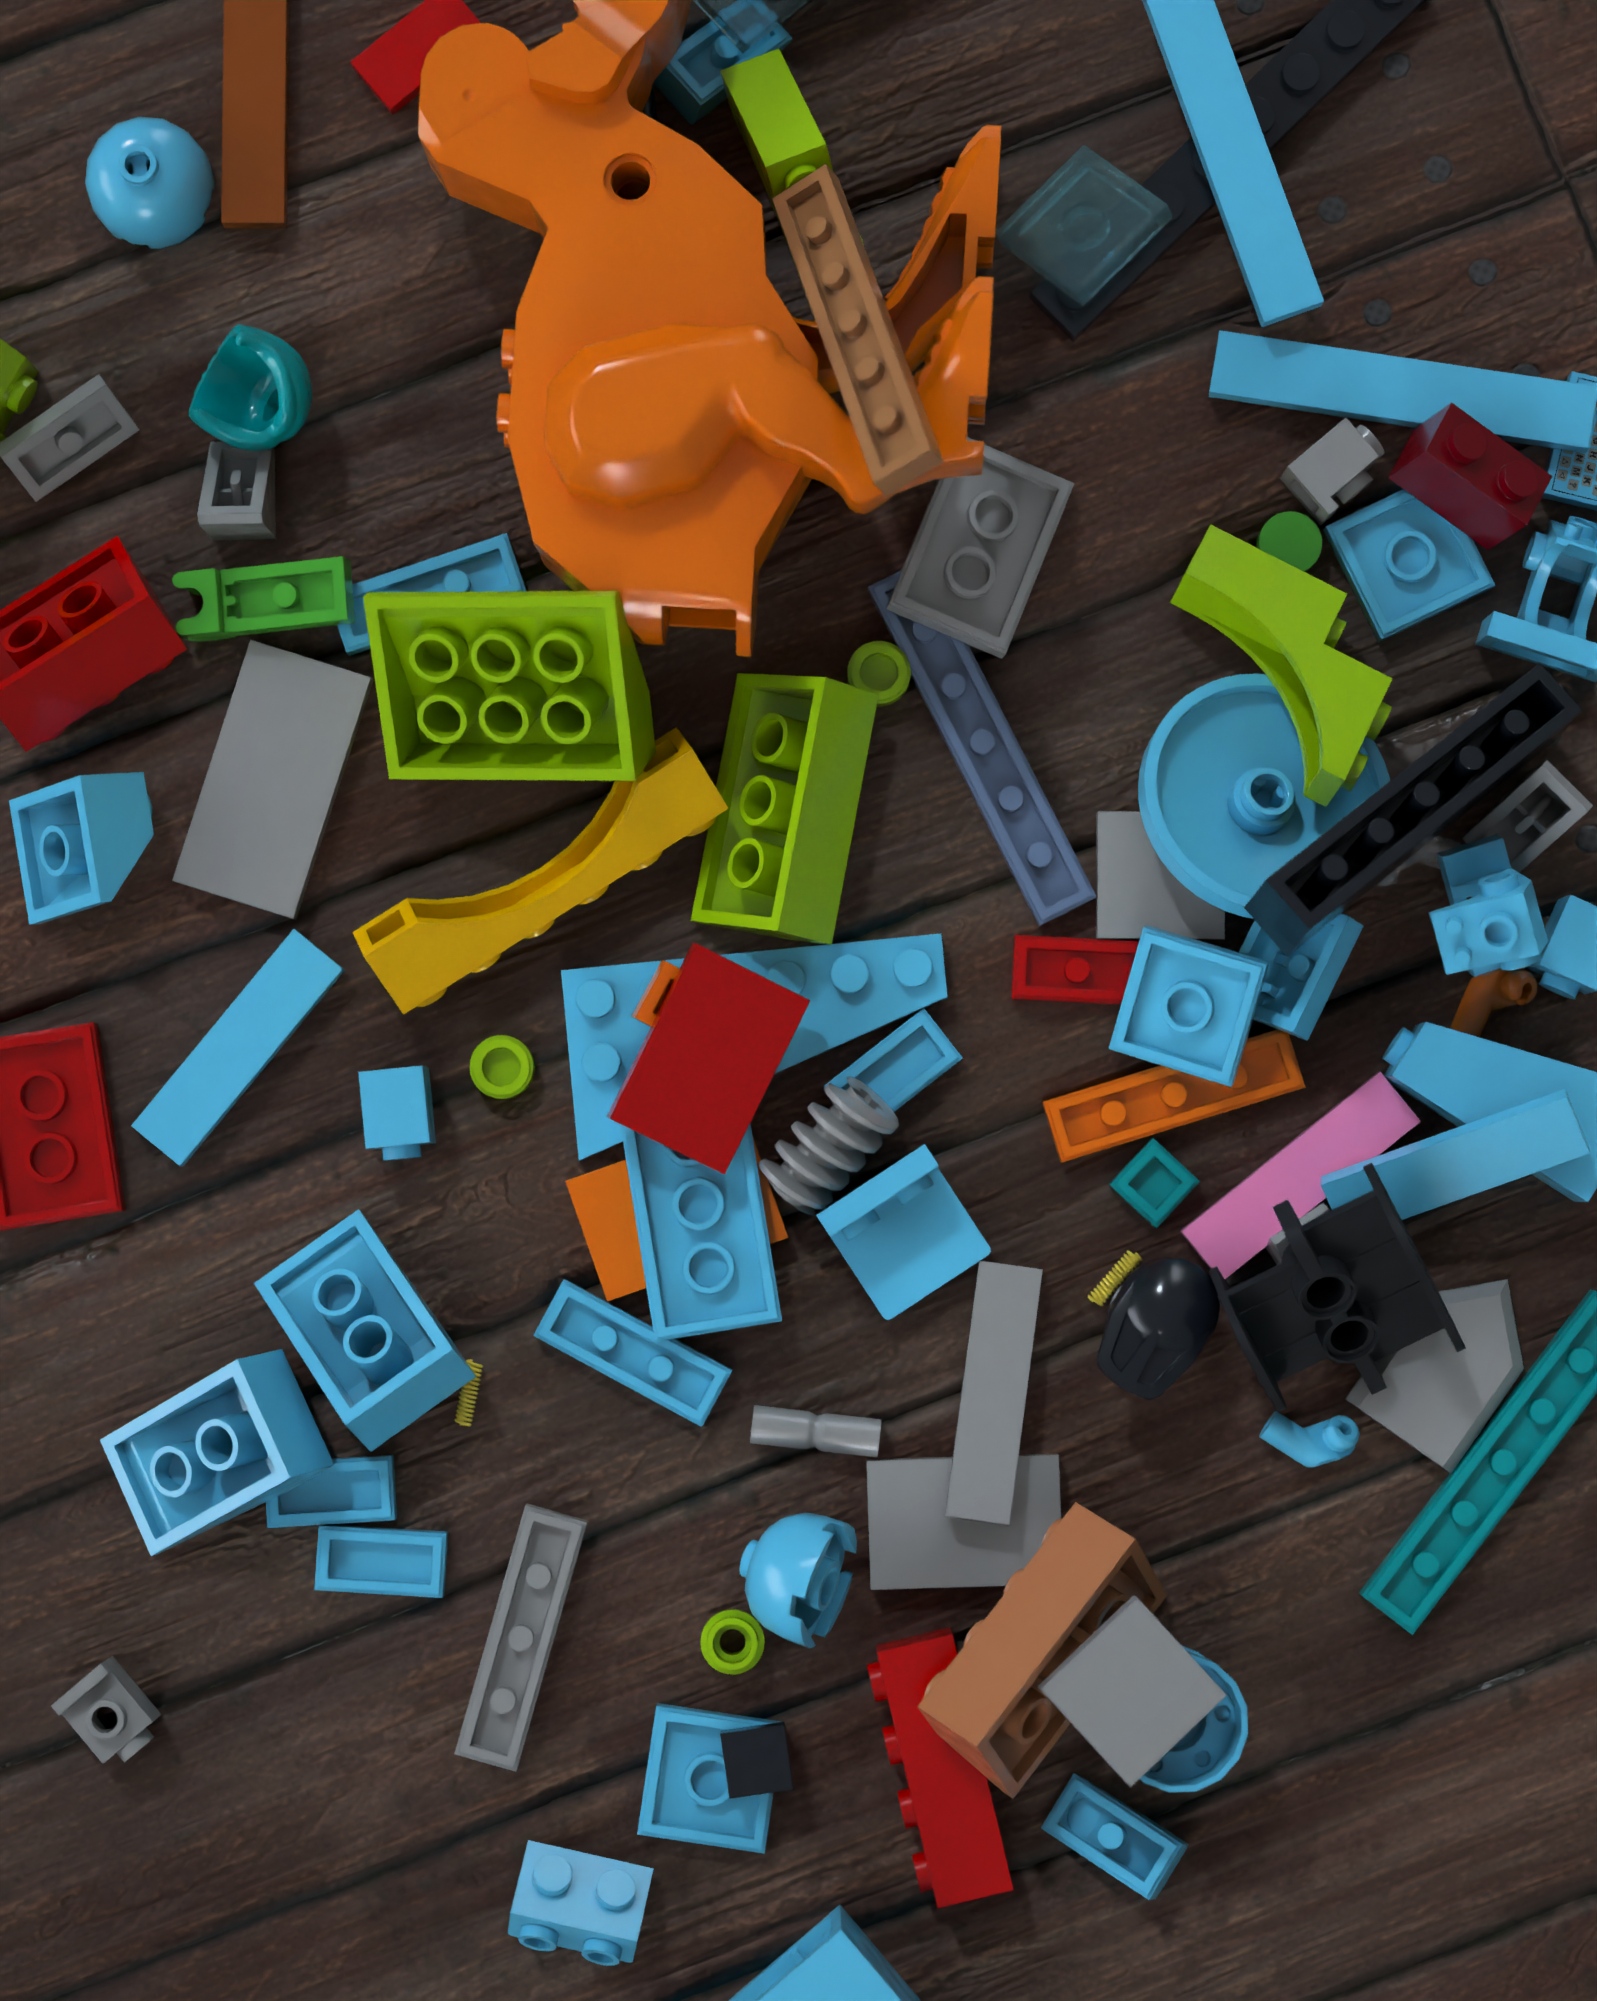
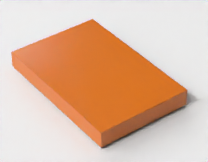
M753 1138L769 1241L772 1244L788 1238L769 1181L759 1168L758 1163L761 1161ZM626 1160L566 1180L570 1197L607 1302L645 1289L646 1282Z

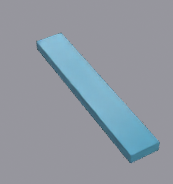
M1142 0L1261 327L1321 307L1324 299L1215 1Z
M1219 330L1209 397L1417 428L1452 402L1504 441L1586 453L1591 440L1597 401V386Z

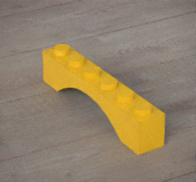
M677 727L655 740L656 752L637 780L614 781L611 791L593 820L566 849L541 868L506 886L473 896L439 900L406 898L353 931L364 958L403 1015L415 1007H425L434 1003L443 996L448 986L470 972L478 973L491 967L499 959L503 951L524 938L530 939L543 934L553 925L557 917L578 904L583 905L595 901L606 892L609 884L631 870H641L652 865L659 859L664 849L685 836H694L704 832L715 822L716 816L729 809L694 750Z

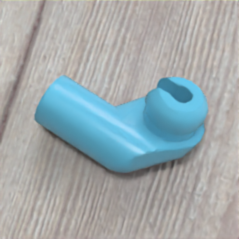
M1277 1411L1273 1412L1259 1435L1261 1439L1308 1468L1347 1457L1355 1449L1360 1436L1357 1424L1347 1416L1337 1415L1331 1419L1302 1428Z

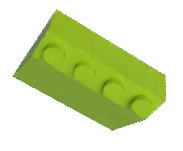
M618 591L367 592L363 596L389 779L636 781L655 754L656 747L650 693L630 628L626 622L624 608Z

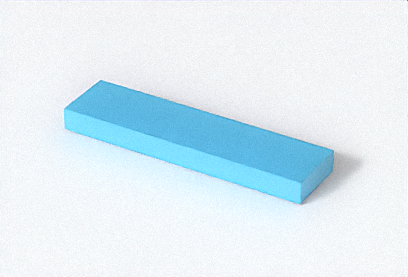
M293 929L131 1126L176 1164L184 1166L344 973L345 969L300 932Z
M1566 1089L1323 1175L1321 1176V1187L1331 1210L1369 1193L1374 1189L1363 1166L1372 1162L1400 1218L1403 1220L1590 1154V1149Z

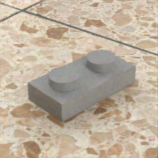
M98 374L0 442V457L35 502H37L138 432L139 428L100 374Z

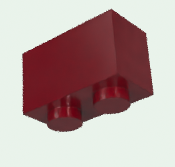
M1451 402L1413 430L1388 478L1485 549L1489 550L1528 525L1552 476Z

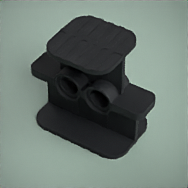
M1372 1162L1363 1166V1169L1374 1189L1373 1191L1303 1225L1300 1223L1288 1200L1273 1207L1289 1242V1245L1283 1252L1281 1264L1232 1288H1229L1217 1266L1209 1270L1218 1292L1217 1297L1227 1314L1244 1356L1247 1357L1252 1370L1255 1371L1260 1384L1263 1385L1265 1393L1271 1400L1275 1410L1282 1411L1287 1408L1277 1382L1326 1358L1339 1363L1354 1362L1373 1395L1387 1388L1375 1361L1444 1328L1457 1352L1466 1349L1431 1275Z

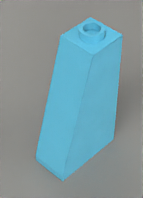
M1429 1022L1416 1024L1412 1031L1405 1027L1400 1029L1382 1058L1390 1064L1384 1074L1385 1078L1392 1085L1457 1127L1566 1089L1589 1144L1590 1154L1533 1173L1532 1175L1574 1202H1589L1597 1189V1072Z

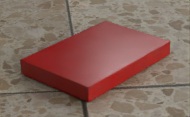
M693 942L606 1117L725 1175L810 1000Z
M90 1022L0 1037V1231L126 1211L98 1023Z

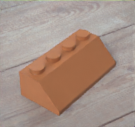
M1075 1502L1063 1518L1056 1520L1048 1528L1043 1538L1042 1546L1026 1567L1016 1571L1010 1577L1004 1588L1002 1598L985 1619L978 1621L970 1629L965 1638L964 1647L946 1670L939 1672L932 1678L925 1690L924 1699L917 1706L936 1734L1001 1791L1013 1799L1071 1723L1037 1686L1133 1595L1152 1614L1167 1597L1164 1588L1137 1540Z

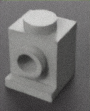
M1345 417L1288 465L1280 480L1321 526L1331 518L1339 507L1333 500L1336 496L1343 504H1346L1372 482L1373 478L1367 473V470L1384 454V449L1370 430L1363 425L1355 428Z
M113 1656L99 1664L51 1705L58 1716L63 1715L102 1764L115 1754L124 1763L154 1738L147 1727L162 1715ZM100 1707H109L116 1712L118 1721L115 1728L106 1729L97 1718V1711Z

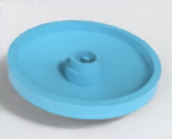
M1239 674L1211 681L1195 689L1174 705L1163 718L1151 737L1142 758L1138 780V801L1147 836L1160 860L1170 873L1188 890L1209 904L1226 912L1253 919L1244 907L1264 881L1390 782V777L1376 743L1365 737L1359 753L1367 756L1368 760L1351 791L1340 787L1327 807L1303 796L1304 767L1302 751L1297 731L1285 703L1266 674Z

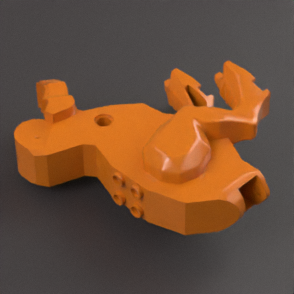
M573 0L578 17L571 22L562 24L563 32L531 51L527 49L525 44L516 35L503 27L490 23L461 25L441 36L426 55L421 71L418 137L431 169L449 196L540 233L544 239L516 312L515 329L503 330L501 362L502 368L508 369L511 393H499L497 404L498 433H504V447L510 448L533 542L542 562L574 591H618L627 625L630 628L633 639L640 644L665 646L668 626L736 630V656L752 657L756 629L759 570L812 479L819 480L832 487L840 494L849 509L855 513L867 514L881 506L893 495L937 479L982 475L984 441L967 440L968 424H985L994 277L978 276L976 278V268H993L1001 125L983 126L967 143L955 167H947L940 179V192L935 195L930 204L929 218H927L923 225L920 240L914 246L911 259L902 271L899 281L884 298L911 373L923 361L926 363L923 369L916 372L913 379L944 460L940 465L891 495L886 496L873 483L850 417L829 395L840 391L816 321L803 320L791 316L768 279L766 234L762 204L698 144L642 113L650 96L653 82L669 64L681 45L692 0Z

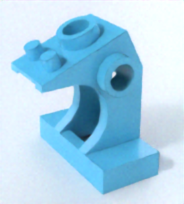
M1569 516L1567 524L1550 520L1545 534L1535 531L1529 541L1522 567L1531 570L1517 618L1493 611L1482 621L1475 644L1535 664L1540 663L1542 666L1596 683L1597 643L1586 640V630L1591 609L1597 595V523L1574 516ZM1549 576L1579 585L1569 619L1539 610Z
M1495 834L1436 853L1450 906L1428 913L1435 932L1445 974L1468 970L1472 976L1476 977L1499 968L1502 970H1516L1538 962L1540 960L1539 954H1541L1546 946L1548 939L1532 880L1511 868L1504 839Z

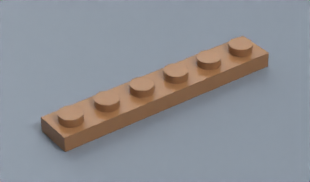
M825 164L772 198L873 483L886 496H889L940 465L944 460L839 178Z

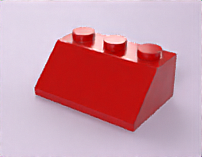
M118 535L0 610V719L25 752L41 742L55 739L63 733L68 725L93 709L110 704L119 696L121 691L146 675L165 669L176 656L187 650L183 639L176 632L174 622Z

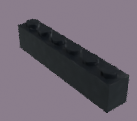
M1538 663L1267 878L1244 908L1283 953L1289 956L1556 741L1583 710L1546 669Z

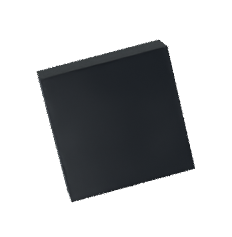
M785 1721L722 1730L720 1732L729 1799L794 1789Z

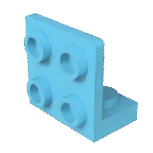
M925 1144L816 1215L880 1314L886 1320L894 1318L988 1256L991 1252L990 1246L938 1169V1163Z

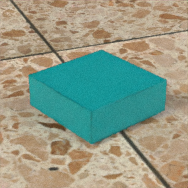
M1151 1138L1108 1185L1154 1228H1158L1200 1181L1154 1138Z

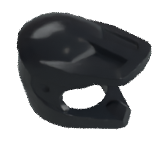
M1163 1257L1151 1260L1132 1271L1115 1291L1107 1311L1106 1326L1097 1354V1367L1120 1389L1146 1400L1160 1397L1195 1362L1216 1329L1220 1313V1301L1211 1277L1198 1265L1182 1258Z

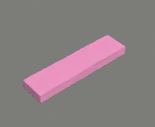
M1377 1072L1180 1232L1210 1269L1217 1266L1224 1279H1226L1265 1248L1269 1238L1283 1230L1273 1209L1274 1206L1288 1200L1298 1219L1326 1198L1321 1187V1176L1379 1156L1421 1121L1381 1072Z

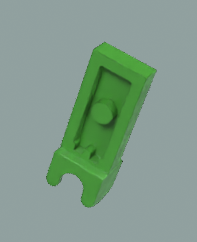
M344 556L222 569L220 571L215 568L176 573L172 578V583L175 587L186 589L194 595H202L203 608L200 613L195 617L179 620L175 626L178 635L189 641L201 642L230 639L239 635L355 623L351 560Z

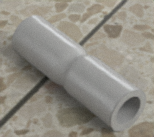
M754 1405L750 1443L796 1449L815 1447L823 1452L877 1458L881 1419L830 1413L815 1415L810 1411Z

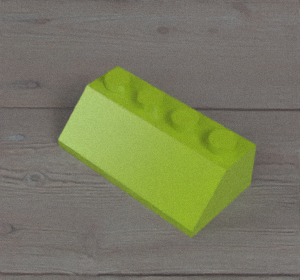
M737 674L716 784L717 790L729 809L716 816L715 822L708 828L691 921L787 940L832 945L879 694L827 677Z

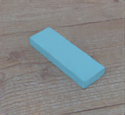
M507 533L353 584L355 623L337 625L346 653L351 656L370 649L363 596L367 592L527 591Z
M563 1279L533 1335L701 1427L733 1370L677 1339L655 1342L653 1326L566 1279Z

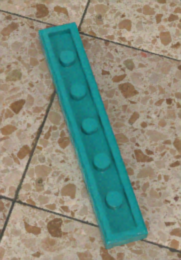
M1595 1290L1587 1292L1472 1443L1452 1474L1449 1473L1359 1591L1362 1597L1413 1635L1597 1394V1292Z

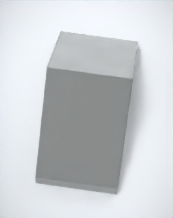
M210 442L197 516L200 527L213 541L276 539L274 448L253 452L230 446L224 442Z
M1546 760L1529 770L1462 839L1466 843H1470L1495 834L1501 836L1504 839L1511 868L1521 872L1583 817L1593 805Z

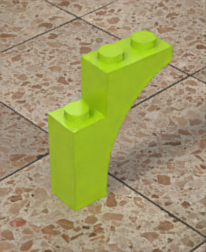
M778 48L720 70L733 118L757 168L789 248L772 198L825 164L832 171L833 168L824 138Z
M1210 524L1170 603L1212 625L1233 640L1267 675L1285 703L1298 734L1304 767L1303 796L1327 807L1340 787L1351 791L1360 777L1368 757L1359 753V749L1365 737L1373 741L1376 739L1388 718L1392 706L1382 702L1393 678L1334 649L1347 623L1345 620L1337 617L1347 593Z

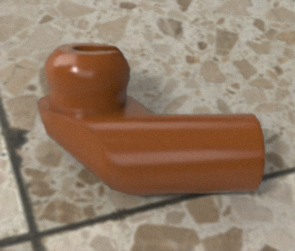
M1499 968L1476 977L1473 976L1466 987L1449 1029L1481 1037L1491 1011L1516 1004L1525 1005L1534 999L1538 990L1535 976L1523 968L1516 970H1502Z

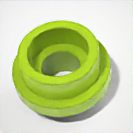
M739 1609L723 1610L713 1615L705 1624L700 1640L701 1651L707 1663L715 1670L730 1675L741 1674L753 1668L760 1660L765 1645L764 1632L759 1622L751 1614ZM731 1629L740 1631L745 1638L744 1647L734 1653L726 1651L720 1643L722 1634Z

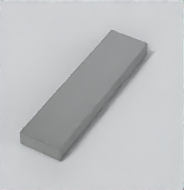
M979 1261L945 1510V1517L1003 1526L1010 1525L1043 1269Z
M528 1503L525 1505L454 1753L455 1755L517 1771L587 1527V1520Z

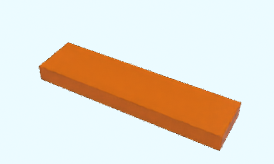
M1277 1029L1247 1039L1232 1087L1160 1065L1043 1101L1042 1105L1060 1163L1306 1087L1288 1033Z

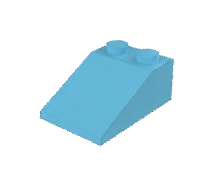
M359 1209L254 1283L345 1426L371 1452L476 1377L443 1326Z
M282 1349L236 1359L100 1439L151 1556L160 1554L276 1496L284 1494L334 1466V1462Z

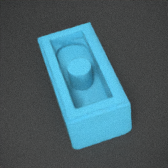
M739 0L681 42L672 60L653 83L685 120L693 125L727 98L720 70L778 48L781 51L791 43L792 37L759 0Z
M1077 1773L1072 1775L1041 1826V1829L1148 1900L1158 1897L1189 1845L1164 1827Z

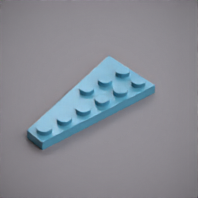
M941 933L721 955L810 1000L775 1074L948 997ZM685 958L664 961L680 969ZM661 961L561 970L579 1161L623 1142L620 1124L606 1116L616 1098L614 1087L622 1086L651 1028L631 1016Z

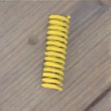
M1126 1250L1127 1254H1123L1125 1258L1120 1257L1121 1261H1118V1264H1114L1115 1268L1112 1267V1271H1109L1110 1275L1106 1274V1278H1103L1104 1282L1100 1281V1285H1097V1288H1094V1292L1091 1291V1295H1088L1090 1301L1103 1306V1302L1105 1303L1106 1299L1112 1296V1292L1118 1289V1285H1121V1282H1124V1279L1133 1271V1268L1139 1265V1261H1142L1141 1256L1137 1252L1133 1254L1131 1251Z
M468 1359L466 1362L476 1377L460 1388L462 1391L459 1392L461 1395L459 1396L460 1400L457 1401L459 1405H457V1414H455L457 1418L454 1420L462 1426H472L468 1422L473 1420L466 1417H474L473 1414L469 1413H474L475 1411L468 1408H475V1405L471 1404L477 1403L470 1399H477L473 1395H477L478 1392L472 1390H479L475 1386L480 1385L478 1382L481 1379L477 1377L482 1375L476 1372L481 1373L482 1369L478 1368H483V1365L474 1363L473 1359Z

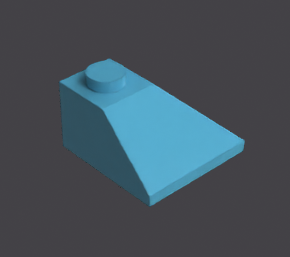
M144 772L78 775L9 800L29 925L48 922L113 900L154 835L151 819L152 803L147 794Z

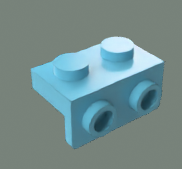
M1339 914L1289 956H1286L1254 920L1239 953L1270 963L1253 1020L1308 1041L1361 933L1363 925L1347 915Z
M528 1840L510 1911L508 1934L518 1937V1941L522 1945L538 1951H553L556 1947H562L582 1952V1956L586 1960L600 1965L613 1966L619 1964L620 1961L631 1963L635 1955L654 1868Z

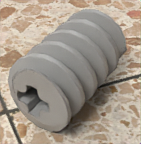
M851 1076L847 1077V1082L850 1085L847 1090L831 1083L825 1086L824 1091L833 1104L830 1109L815 1102H812L807 1107L817 1123L814 1128L799 1121H795L791 1125L792 1131L801 1142L797 1147L784 1140H778L774 1145L784 1160L781 1166L766 1158L758 1163L760 1170L774 1190L783 1199L807 1215L814 1216L816 1213L815 1209H826L833 1202L831 1190L841 1191L848 1185L849 1174L847 1171L858 1172L866 1164L864 1152L875 1153L882 1146L880 1133L892 1134L899 1127L897 1116L886 1102L859 1079Z

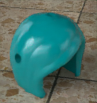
M238 324L231 329L223 343L218 347L217 353L213 355L208 363L207 370L202 374L190 404L189 417L204 431L230 446L253 452L275 448L280 442L295 436L304 426L310 413L313 394L306 364L301 355L283 339L262 329Z

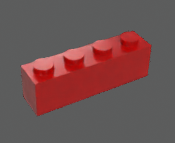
M948 1627L877 1644L876 1651L879 1661L867 1664L875 1702L888 1700L894 1725L882 1727L890 1765L903 1763L909 1788L898 1790L897 1795L905 1828L918 1827L924 1851L912 1854L921 1893L933 1890L937 1908H942L1014 1890L987 1777L936 1734L917 1707L924 1699L925 1690L932 1678L939 1672L946 1670L957 1656L951 1628Z

